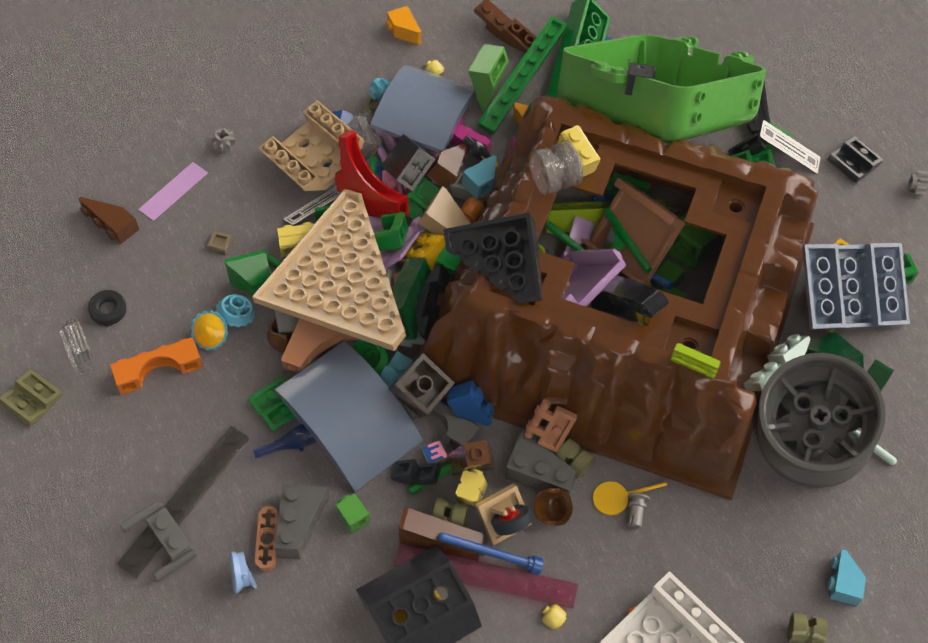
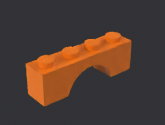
M193 337L184 338L176 343L163 345L155 350L141 352L134 357L120 359L116 363L110 364L121 395L142 389L143 380L146 375L158 367H173L182 374L203 368Z

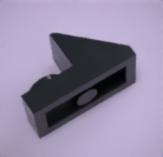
M761 131L728 149L729 156L749 150L752 156L766 149L765 139L760 137Z

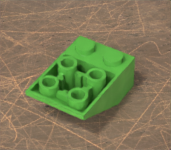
M484 44L468 70L482 112H485L498 89L508 64L505 47Z

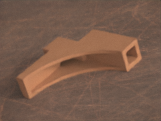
M299 319L281 358V363L284 369L299 373L327 349L343 341L361 339Z

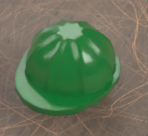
M359 340L352 346L378 375H381L385 365L388 366L389 357L384 347L364 340Z

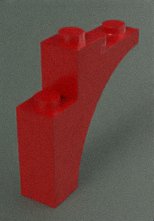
M349 130L339 136L338 146L340 148L341 170L335 173L337 192H343L344 189L361 193L368 216L381 218L382 215L401 212L405 213V217L409 215L408 196L389 188L372 172L361 153L357 132Z

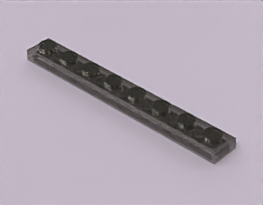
M230 426L164 507L178 526H180L249 441L247 435ZM147 526L117 563L120 568L136 579L162 548L149 526Z

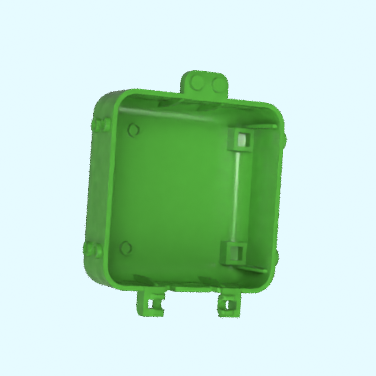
M635 35L565 47L563 49L558 96L559 99H565L572 106L580 103L590 106L592 110L607 115L614 124L629 123L633 127L639 126L649 135L660 138L662 142L671 143L680 139L688 140L744 125L753 120L759 109L766 68L753 64L755 57L748 55L744 51L732 52L727 57H724L722 64H719L721 54L696 47L699 44V40L696 37L685 36L669 39L656 35ZM690 48H693L692 55L690 54ZM629 59L630 63L653 66L655 63L656 72L654 79L636 76L632 95H626Z

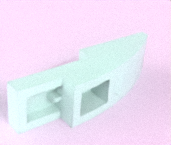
M794 334L789 336L785 343L776 346L774 351L767 355L769 363L765 364L764 368L759 372L753 373L750 376L751 378L744 383L745 389L749 391H763L770 376L780 366L793 358L805 355L810 337Z

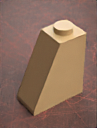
M443 186L435 194L418 221L419 224L433 234L443 236L444 229L471 224Z

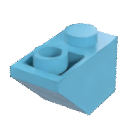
M495 155L483 159L477 165L469 167L463 172L462 185L476 199L490 193L493 189L497 159Z
M842 549L837 556H833L831 562V569H834V573L828 582V590L831 591L830 599L857 606L863 599L866 577L847 550Z

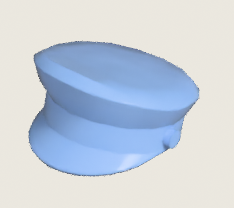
M231 552L229 559L232 592L237 594L243 587L247 586L257 589L255 580L246 564L244 552Z

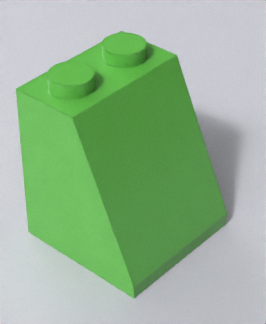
M688 212L682 215L680 218L685 221ZM685 224L667 253L695 271L722 241L723 236Z

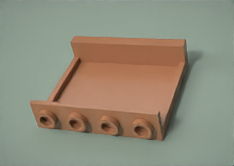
M618 178L614 185L620 190L609 208L612 209L652 267L649 273H645L628 247L625 246L619 252L626 266L619 274H625L628 277L627 279L648 285L685 225V221L630 182ZM606 215L602 218L590 240L581 239V242L587 245V250L605 249L604 244L611 227H613Z

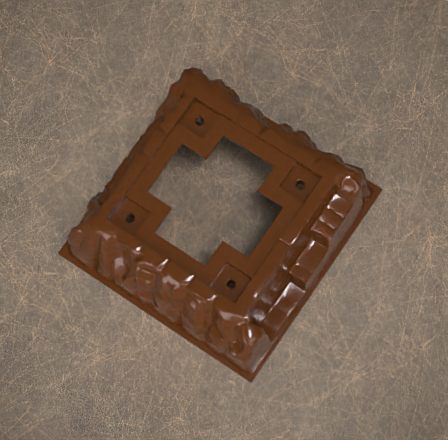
M547 95L538 97L529 104L517 132L513 134L507 156L503 160L494 182L493 191L489 193L477 222L530 212L536 220L539 239L561 185L602 197L610 177L612 178L614 172L630 175L635 179L651 183L650 190L660 187H670L679 190L687 196L693 197L684 224L726 237L704 304L661 291L669 300V304L653 318H650L648 326L562 299L575 263L540 251L543 300L520 304L513 299V295L506 290L502 291L488 281V277L481 272H475L464 264L465 261L461 259L459 266L445 289L443 298H441L440 305L432 320L434 325L428 339L421 345L417 356L422 353L455 382L453 386L473 380L476 386L481 388L483 396L488 403L492 404L494 408L492 418L526 429L528 421L532 420L535 415L534 410L537 405L541 404L543 399H547L551 402L548 410L554 412L556 406H560L577 414V419L566 436L564 443L568 439H572L581 446V449L732 500L758 415L762 391L746 390L744 383L751 378L750 376L753 373L759 372L764 368L765 364L769 363L767 355L773 352L774 348L779 344L803 264L802 248L804 244H809L814 227L811 219L818 197V192L814 189V181L797 172L780 169L764 161L750 162L728 156L713 144L707 146L694 145L686 139H680L665 146L660 138L649 135L641 127H633L629 123L614 124L607 115L594 111L585 104L580 103L572 106L565 99H556ZM575 126L581 128L600 158L596 171L582 178L576 177L573 169H571L556 145L560 133ZM680 343L719 360L721 363L715 378L712 379L671 361L676 344ZM450 389L442 397L441 400L447 402ZM542 419L540 426L545 427L548 421Z

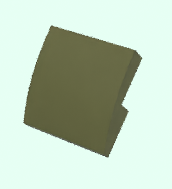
M31 369L15 381L14 388L0 397V405L31 427L54 406L62 396V392Z

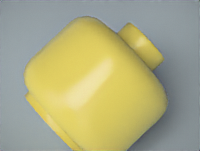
M438 60L428 61L425 64V71L436 75L444 72V67Z
M553 604L550 607L547 605L542 610L544 614L541 619L542 622L553 630L558 629L566 620V612L557 604Z

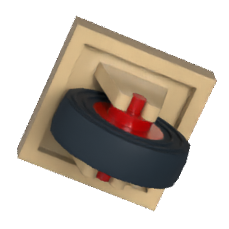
M511 484L475 504L490 543L493 545L532 525V514L529 508L524 505L518 487L515 484Z

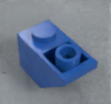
M473 380L450 388L447 403L457 417L486 426L491 425L494 408L490 402L488 403L483 396L481 388L477 387Z

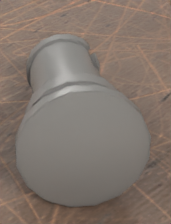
M629 493L628 498L632 501L629 502V507L631 508L627 525L631 528H642L643 512L647 507L645 502L650 501V497L642 493Z

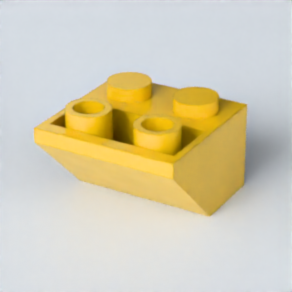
M431 233L420 234L416 238V242L408 249L399 262L404 265L407 258L425 257L432 272L436 259L445 246V237ZM417 246H420V247H421L420 249H417L416 251L414 250Z

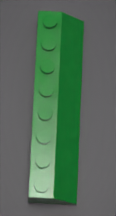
M576 0L571 4L566 23L568 24L567 29L562 37L547 96L559 99L558 85L563 49L565 47L605 41L611 17L594 0Z

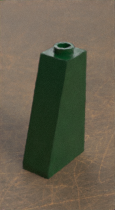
M425 257L407 258L392 288L406 334L403 340H416L418 335L416 306L421 289L431 273Z

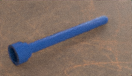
M441 532L438 534V540L524 566L529 573L539 575L543 568L544 559L542 557L533 555L526 558Z

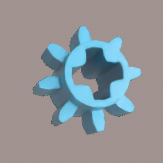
M376 78L371 82L369 88L371 92L369 94L374 100L378 99V101H381L390 84L389 80Z

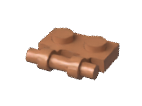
M543 399L541 404L537 405L534 410L535 415L532 420L528 421L524 436L531 439L533 434L538 435L537 444L557 453L575 423L577 414L560 406H556L554 412L548 410L551 402ZM542 419L548 421L545 427L540 426Z

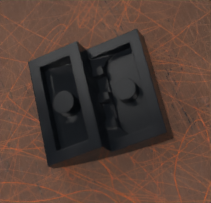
M855 136L845 141L840 149L832 152L827 158L828 161L855 183L866 177L884 160Z

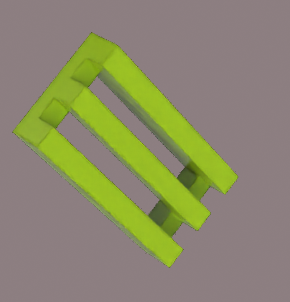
M680 343L676 344L671 361L712 379L715 378L721 363L717 359Z

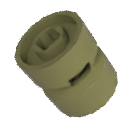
M568 439L558 450L556 456L576 470L575 477L579 480L589 470L595 460V456L587 450L581 451L580 445L572 439Z
M438 497L433 516L464 527L469 504L460 502L451 504L450 500ZM446 512H451L450 518L445 516Z
M791 613L787 630L788 643H825L827 636L826 618L812 616L808 619L805 614Z

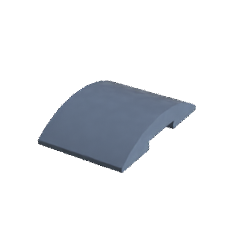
M407 64L398 71L389 84L370 123V128L401 138L404 133L419 145L441 153L445 151L453 137L456 126L464 112L468 111L475 99V90L473 87Z
M902 243L803 245L802 252L810 329H854L910 324Z
M345 341L275 389V392L299 423L307 428L328 455V460L354 493L423 442L416 426L395 395L388 389L389 387L374 369Z

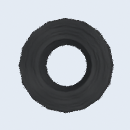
M103 290L96 293L90 299L88 311L92 320L97 324L109 326L118 323L124 318L126 302L117 291ZM105 302H113L115 309L111 313L104 314L100 312V306Z

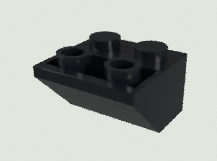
M403 133L381 167L398 182L413 191L435 161L436 156Z

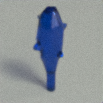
M301 424L273 443L254 449L253 453L255 458L280 450L299 449L300 452H303L304 447L316 444L317 441L307 428Z

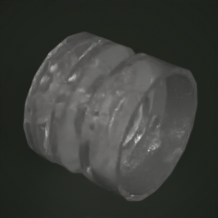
M564 141L560 144H554L551 146V149L545 147L535 150L530 154L531 175L537 189L542 194L548 195L561 190V187L567 189L582 182V163L576 148L571 142Z

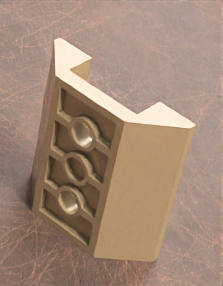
M317 100L303 111L307 122L282 143L272 136L259 147V150L304 191L326 190L335 183V173L341 170L340 148L338 146L339 136L352 130ZM357 134V139L361 150L364 144V139ZM309 143L307 147H302L304 144ZM327 163H332L331 166L324 167Z

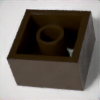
M422 353L415 357L388 389L419 418H422L430 413L455 382Z

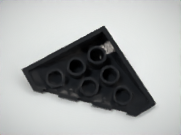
M530 212L444 229L446 251L453 256L457 255L465 261L464 264L475 272H481L488 277V281L502 291L506 290L520 304L543 300L536 220Z

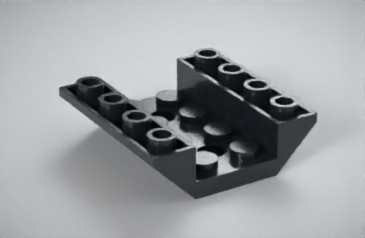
M437 545L356 589L366 611L369 610L386 643H455L482 627L472 598L451 561ZM442 587L446 589L448 597L445 600L437 599L435 596L437 588ZM401 610L406 613V622L397 623L394 620V613Z

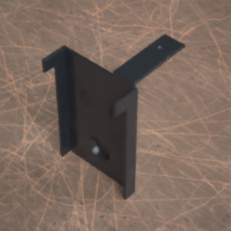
M629 59L626 95H632L636 76L654 79L656 72L655 63L653 66L630 63Z

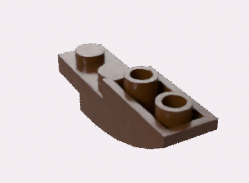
M490 0L482 1L474 9V13L486 23L485 28L489 32L519 51L526 53L537 38L516 18L511 20Z

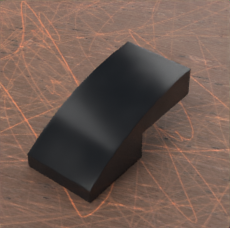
M415 459L396 461L390 478L392 481L404 484L435 485L440 475L441 466L438 462L418 465Z

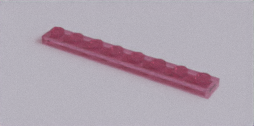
M400 544L394 564L395 567L423 553L426 549ZM445 554L451 561L463 584L568 608L574 607L578 587L576 583Z

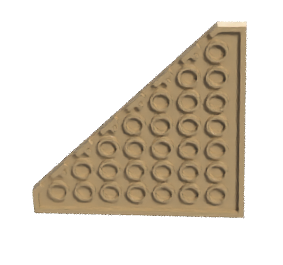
M344 189L252 298L254 303L395 351L406 336L362 194Z

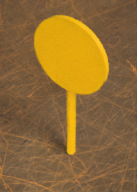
M604 482L595 489L593 503L599 512L605 515H617L627 507L629 493H642L667 486V482H661L629 492L617 482Z

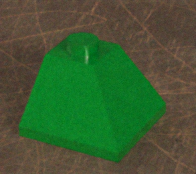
M265 250L224 259L230 285L251 295H254L271 275Z

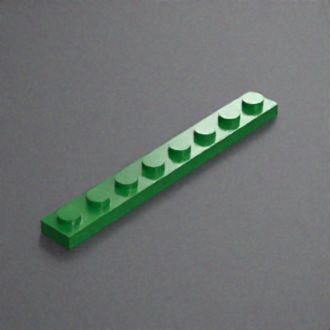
M551 16L479 120L478 127L492 135L496 133L515 102L520 98L567 29L568 24Z

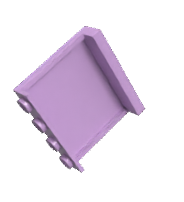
M616 249L570 251L568 254L574 261L575 266L568 281L570 284L565 288L566 293L563 294L562 299L587 306L626 266L621 253Z

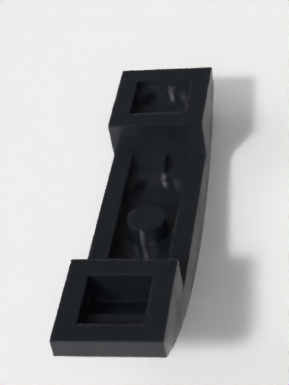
M437 264L427 277L416 306V324L419 334L425 342L434 325L432 319L438 294L444 293L449 283L450 275L441 264Z

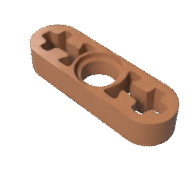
M272 506L262 508L258 514L255 563L262 572L273 570L277 562L275 542L279 514L277 509ZM268 514H272L273 517L270 519V527H267L265 519ZM271 534L274 536V539L271 543L264 544L261 542L262 536ZM264 550L268 551V557L271 560L267 562V565H263L262 561H260L264 560Z

